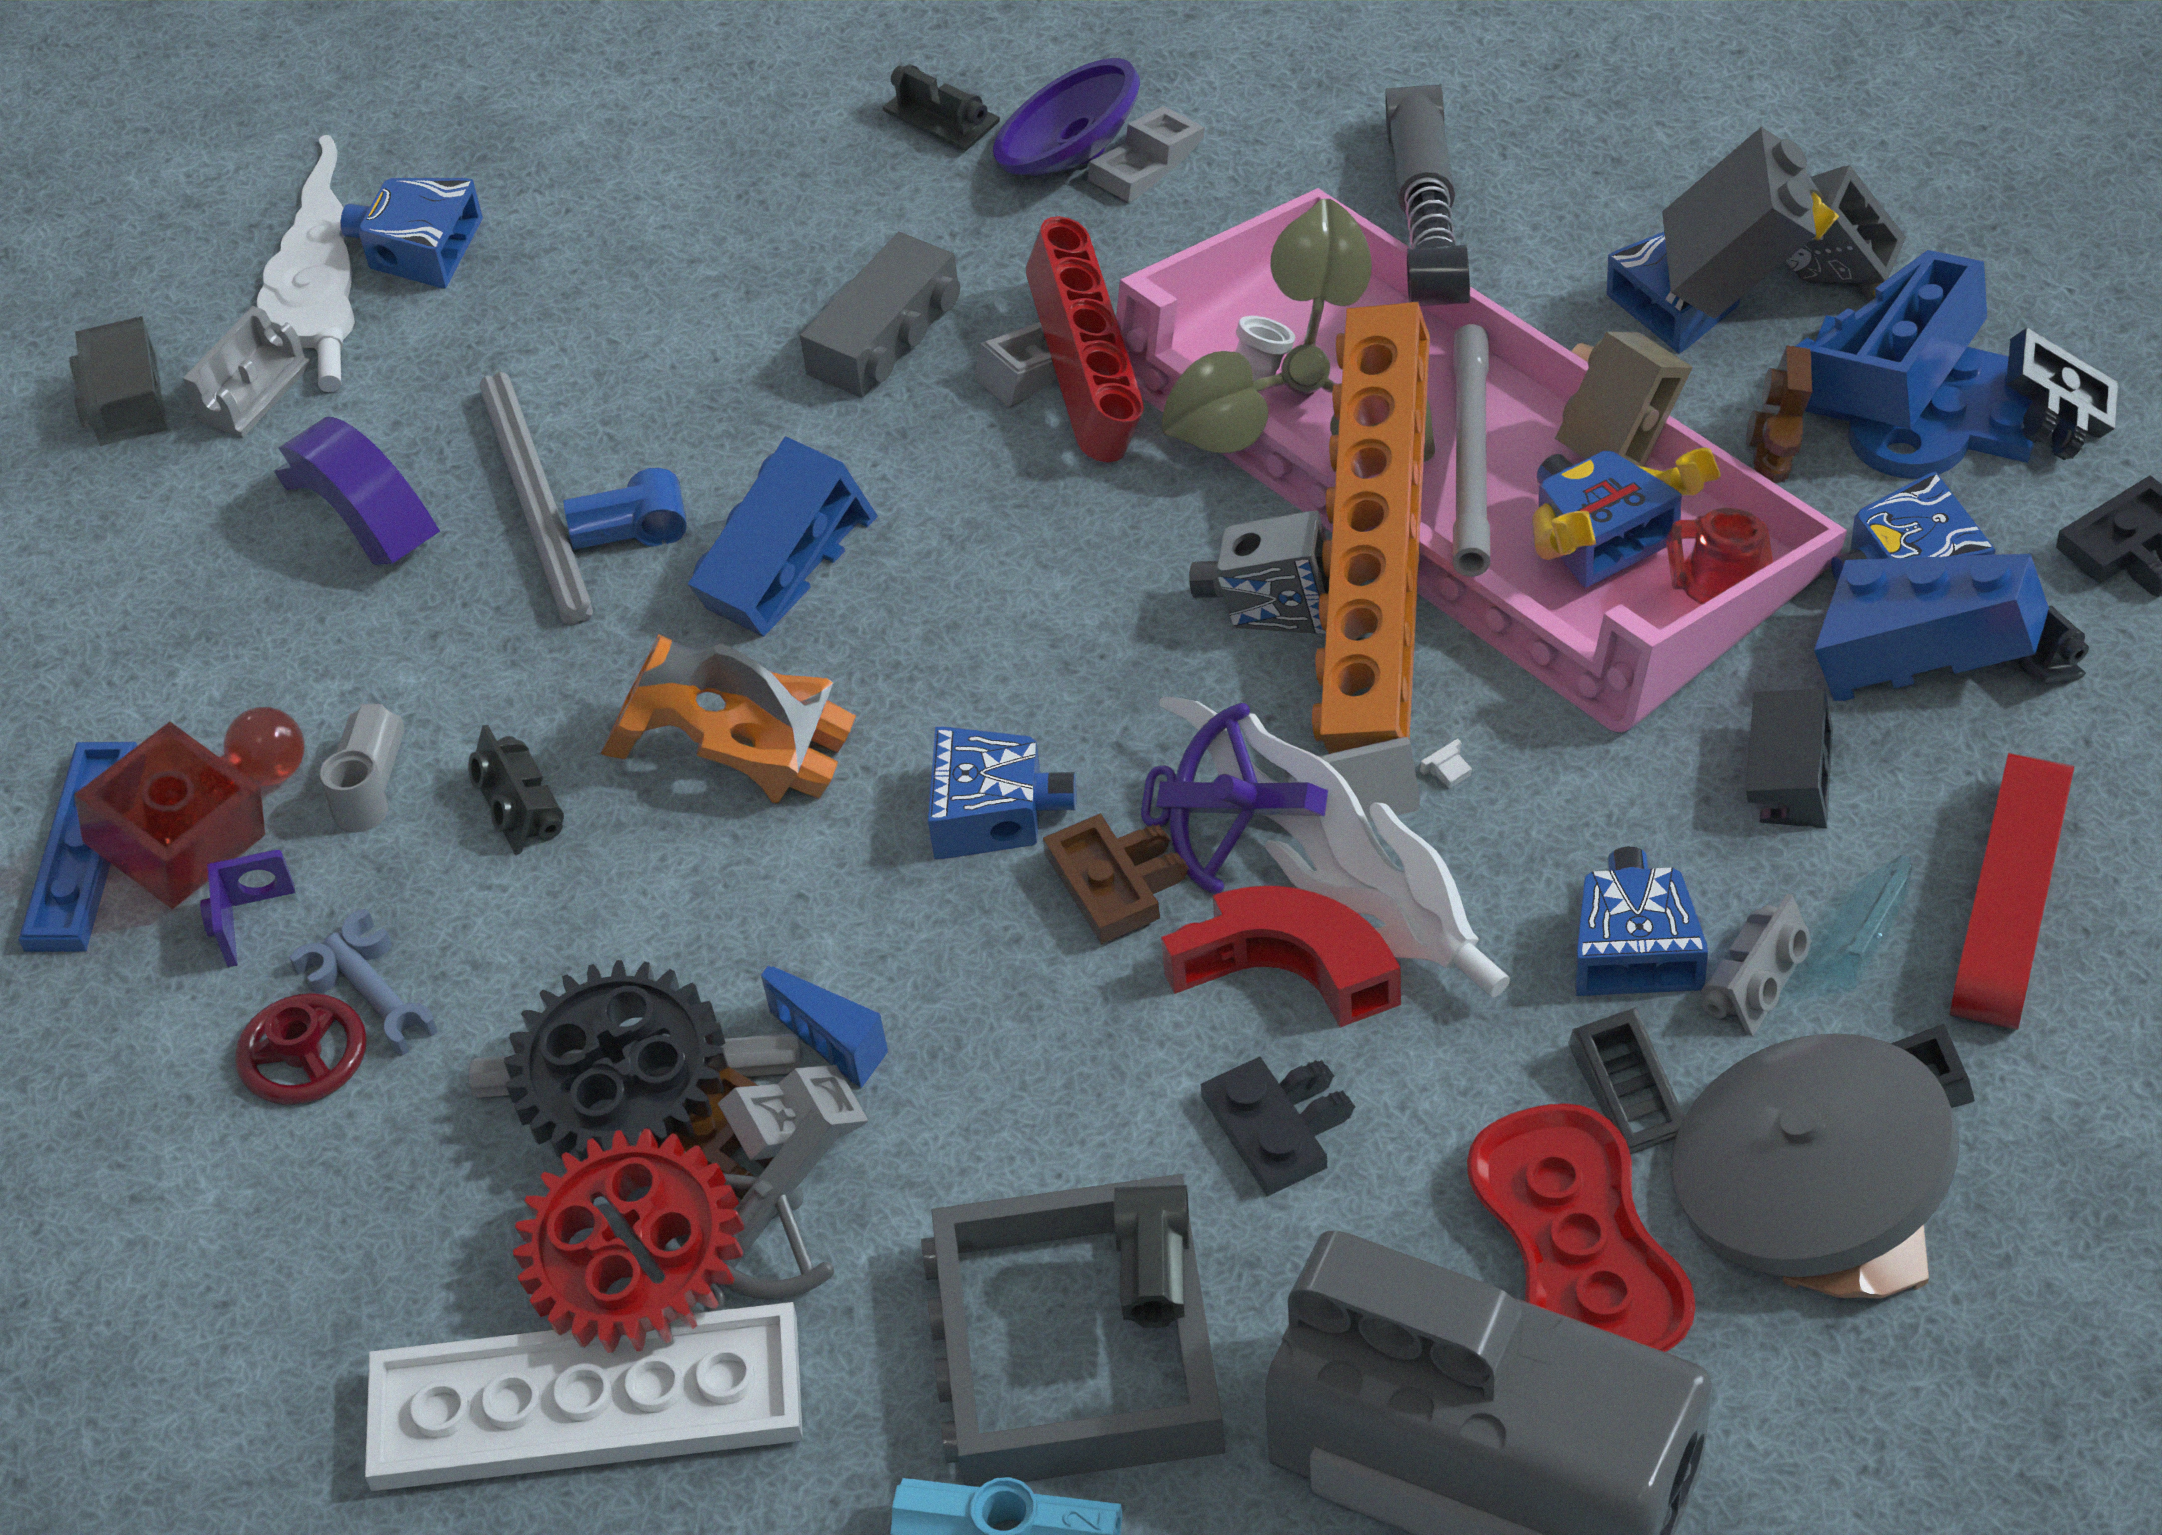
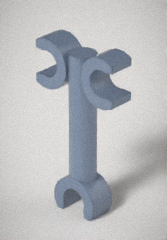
M366 908L357 910L350 914L343 922L342 933L338 932L329 935L322 944L309 943L302 945L294 950L289 958L294 971L298 975L312 966H322L307 977L310 987L315 994L325 993L333 988L339 980L341 971L385 1020L384 1031L390 1047L394 1052L404 1055L409 1052V1049L402 1035L403 1030L417 1025L424 1028L426 1033L432 1037L438 1033L432 1012L427 1006L420 1003L405 1004L366 961L381 957L388 952L392 944L388 932L384 928L376 931L369 937H360L364 932L374 927L370 912Z

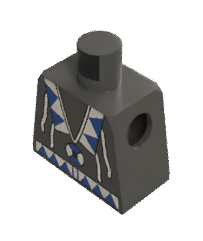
M1307 511L1230 525L1224 530L1218 561L1191 563L1189 583L1193 598L1224 597L1233 626L1236 628L1326 634V631L1322 630L1320 624L1319 598L1321 594L1329 593L1330 577L1325 575L1323 567L1322 548L1324 540L1327 539L1319 511Z

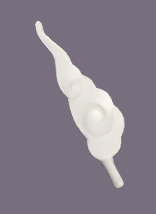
M324 135L319 138L322 155L302 189V207L295 216L294 225L283 236L281 251L273 256L264 268V285L257 297V307L266 311L272 322L271 327L273 331L279 333V329L288 322L296 331L302 348L316 349L318 352V386L325 392H335L341 387L340 352L343 350V340L352 331L355 321L348 300L352 283V264L344 243L345 236L342 234L340 227L343 207L330 189L331 177L337 161V149L331 136Z

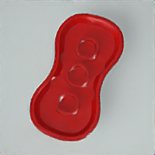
M1565 1103L1547 1104L1511 1113L1489 1124L1477 1134L1470 1145L1467 1158L1469 1182L1479 1201L1510 1232L1520 1250L1526 1275L1525 1302L1663 1352L1672 1349L1686 1337L1693 1324L1695 1314V1296L1692 1284L1679 1263L1651 1237L1642 1224L1632 1195V1160L1630 1150L1621 1132L1609 1119L1599 1112L1582 1105Z

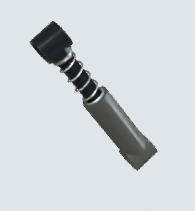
M1439 84L1386 88L1385 107L1388 144H1392L1400 208L1407 215V225L1410 233L1409 240L1412 249H1407L1409 303L1418 302L1419 306L1470 303L1467 246H1456L1457 242L1453 234L1455 228L1451 221V207L1454 203L1455 190L1445 135L1442 86Z

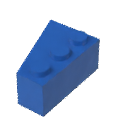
M1927 250L1875 288L1876 298L1857 312L1847 308L1835 317V328L1815 342L1807 337L1795 347L1808 348L1811 351L1812 394L1807 405L1911 429L1987 319L1984 261Z
M785 436L776 451L763 461L758 478L743 501L736 504L730 511L726 526L710 551L704 553L697 561L688 586L706 609L764 637L811 588L810 583L804 579L823 559L834 563L845 552V548L839 545L842 539L858 523L868 528L878 515L843 462Z
M2031 554L1845 560L1814 652L1833 700L1846 701L1855 699L1853 689L1889 680L1892 681L1894 689L1914 684L1913 674L1951 665L1954 674L2034 655L2049 606Z

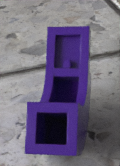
M325 417L278 447L287 461L274 470L283 487L287 490L309 488L322 496L342 517L374 565L392 564L440 532L417 494L393 463L365 435L345 421L335 417Z

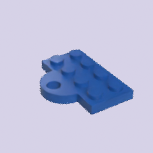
M1826 315L1816 341L1835 328V317ZM1971 347L1965 349L1911 429L1812 405H1807L1805 409L1806 412L1849 421L1848 439L1859 459L1878 472L1899 478L1919 479L1935 471L1938 475L1956 466L1964 458L1968 449L2028 463L2035 443L2025 438L2023 435L2024 431L2022 430L2024 428L2023 416L2032 400L2022 396L2006 385L2009 356ZM1894 443H1905L1913 446L1917 451L1911 454H1898L1892 452L1887 447Z

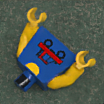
M1705 447L1687 452L1676 460L1677 467L1666 471H1658L1635 465L1613 451H1602L1575 465L1562 454L1551 455L1540 465L1536 476L1537 481L1541 484L1539 486V508L1532 517L1536 553L1546 560L1560 557L1579 583L1587 588L1680 541L1682 497L1698 494L1704 488L1705 482L1715 481L1721 477L1711 449Z

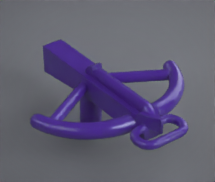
M1238 703L1222 710L1203 725L1185 750L1177 774H1175L1171 767L1160 765L1150 770L1145 781L1141 807L1143 822L1147 826L1152 824L1157 826L1159 824L1162 827L1170 819L1173 848L1175 853L1177 852L1188 865L1187 875L1198 886L1212 894L1222 893L1224 890L1223 881L1215 876L1254 814L1325 816L1327 789L1309 782H1257L1238 724L1239 720L1248 717L1250 714V708L1245 703ZM1224 729H1227L1243 780L1227 774H1221L1216 777L1214 782H1194L1198 766L1207 748ZM1159 775H1165L1167 781H1160L1156 807L1162 808L1163 811L1159 818H1152L1150 811L1155 780ZM1190 812L1239 814L1204 869L1196 858L1190 842Z

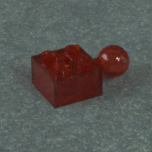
M266 706L248 709L239 714L229 725L223 741L224 755L218 757L172 722H168L75 793L82 842L168 907L174 909L209 881L207 864L237 858L265 836L261 787L259 786L279 784L290 778L297 771L305 752V741L301 728L289 714L280 709Z

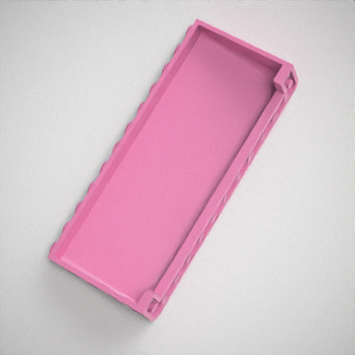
M1317 188L1120 279L1116 319L1141 397L1164 412L1167 398L1173 386L1191 364L1213 352L1236 351L1239 342L1236 329L1239 320L1245 316L1269 318L1288 327L1295 335L1292 349L1304 344L1313 299L1300 302L1285 296L1272 277L1270 260L1273 246L1282 231L1321 199L1334 200L1356 220L1368 243L1372 263L1370 281L1365 292L1357 302L1350 306H1336L1324 301L1315 346L1327 355L1330 362L1328 378L1337 384L1342 383L1343 369L1339 368L1336 358V336L1338 333H1345L1346 308L1409 303L1407 249L1412 248ZM1470 287V303L1420 306L1430 335L1427 399L1431 409L1435 454L1423 464L1417 593L1609 730L1625 732L1640 723L1829 569L1832 557L1841 554L1847 533L1845 528L1669 415L1644 467L1666 471L1677 467L1675 462L1680 456L1692 450L1706 447L1711 449L1721 477L1715 481L1705 482L1704 488L1698 494L1682 497L1680 541L1585 588L1579 583L1560 557L1546 560L1536 553L1532 517L1539 508V486L1541 484L1537 481L1536 476L1544 460L1554 454H1562L1573 465L1586 460L1556 440L1555 437L1563 422L1564 407L1568 400L1578 391L1589 368L1588 362L1472 287ZM1468 324L1483 327L1489 336V371L1486 376V451L1490 566L1485 573L1474 577L1461 575L1453 567V524L1456 520V376L1453 370V340L1455 332L1460 327ZM1287 354L1283 355L1280 367L1276 371V374L1281 373V365ZM1285 384L1258 391L1268 406V420L1263 432L1251 446L1241 451L1223 453L1222 455L1301 511H1319L1322 525L1333 532V524L1329 523L1326 512L1327 488L1335 487L1336 472L1332 470L1329 457V440L1332 435L1330 421L1334 415L1332 393H1328L1320 388L1311 394H1297L1289 390ZM1379 474L1372 475V476H1370V477L1367 478V479L1376 477V476H1378ZM1378 526L1370 527L1366 529L1364 532L1371 531Z

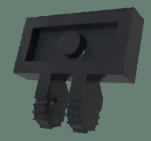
M2025 328L2010 339L2006 385L2022 396L2032 400L2023 416L2024 428L2022 430L2024 431L2023 435L2025 438L2036 444L2037 442H2045V439L2052 433V452L2065 461L2066 459H2074V456L2083 449L2082 447L2086 443L2085 439L2087 438L2085 436L2086 433L2093 437L2102 438L2115 429L2118 395L2117 381L2029 328ZM2059 416L2061 420L2056 425V421L2058 420L2056 417Z
M2151 475L2059 530L2056 548L2098 583L2104 582L2127 567L2131 578L2151 595L2157 598L2162 595V484ZM2152 551H2156L2161 562H2159L2158 558L2151 553Z
M1261 1056L1200 1084L1202 1099L1267 1197L1327 1169V1154L1315 1136L1344 1123L1347 1119L1351 1118L1353 1110L1356 1108L1343 1090L1341 1092L1336 1090V1092L1329 1093L1326 1097L1322 1096L1313 1100L1301 1114L1298 1113L1294 1105L1325 1091L1330 1087L1329 1085L1335 1077L1322 1060L1308 1062L1306 1066L1301 1065L1291 1070L1279 1084Z

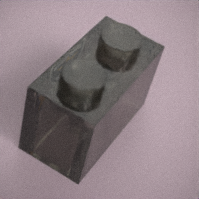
M143 316L75 331L78 355L70 356L69 362L77 389H83V393L74 395L75 406L82 427H93L100 446L168 430L157 355Z

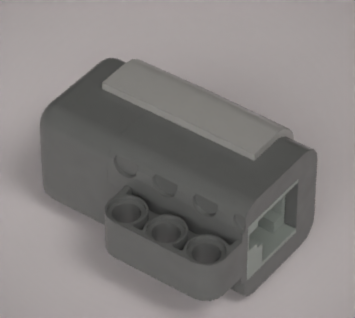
M1336 1230L1326 1231L1319 1236L1289 1294V1325L1282 1337V1343L1271 1362L1267 1375L1265 1400L1270 1464L1311 1479L1312 1493L1316 1496L1413 1535H1675L1698 1481L1704 1460L1712 1394L1711 1378L1705 1368L1688 1360L1511 1297L1505 1291L1493 1285L1350 1233Z

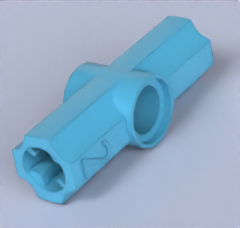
M1010 1477L993 1479L984 1483L981 1487L903 1478L901 1484L897 1485L892 1505L890 1535H1121L1123 1514L1121 1504L1033 1494L1031 1488L1025 1483ZM1004 1520L1021 1522L1011 1530L999 1531L993 1529L997 1523Z

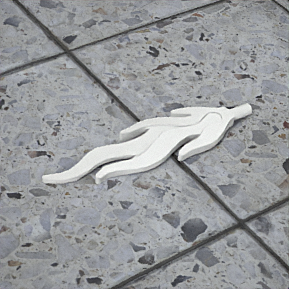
M1163 697L1159 701L1160 707L1186 718L1198 730L1218 714L1198 701L1177 697ZM1250 713L1248 717L1239 720L1248 744L1270 762L1290 773L1295 782H1309L1328 790L1325 816L1262 814L1287 830L1303 846L1317 871L1312 870L1304 859L1288 844L1281 841L1268 840L1265 848L1278 862L1290 881L1299 889L1330 897L1357 913L1373 915L1387 924L1375 929L1389 946L1394 957L1427 959L1437 962L1445 968L1460 969L1492 998L1500 995L1508 986L1510 977L1475 947L1479 939L1473 933L1467 921L1455 882L1438 852L1425 840L1407 828L1387 804L1374 802L1370 806L1371 817L1378 833L1398 854L1404 866V870H1401L1391 861L1379 844L1356 795L1346 780L1328 762L1271 735L1266 731L1255 714ZM1224 729L1212 741L1208 750L1219 775L1227 774L1243 780L1227 729ZM1252 763L1258 783H1279L1268 777Z

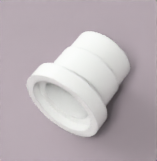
M1245 316L1239 320L1236 329L1239 342L1235 352L1240 353L1249 361L1253 372V381L1276 374L1283 355L1292 350L1295 335L1288 327L1272 319L1260 316Z

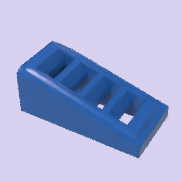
M767 966L761 974L769 1011L831 1065H837L840 1072L852 1083L862 1088L888 1053L880 1013L774 966Z

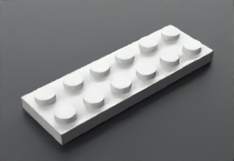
M793 1302L694 1313L697 1327L692 1329L679 1319H676L670 1323L672 1339L667 1344L659 1337L656 1330L646 1332L643 1351L640 1352L635 1350L627 1335L621 1336L619 1344L613 1353H607L599 1340L598 1333L585 1348L581 1347L571 1333L572 1328L562 1335L557 1334L555 1330L370 1351L365 1478L371 1491L803 1441L798 1331Z

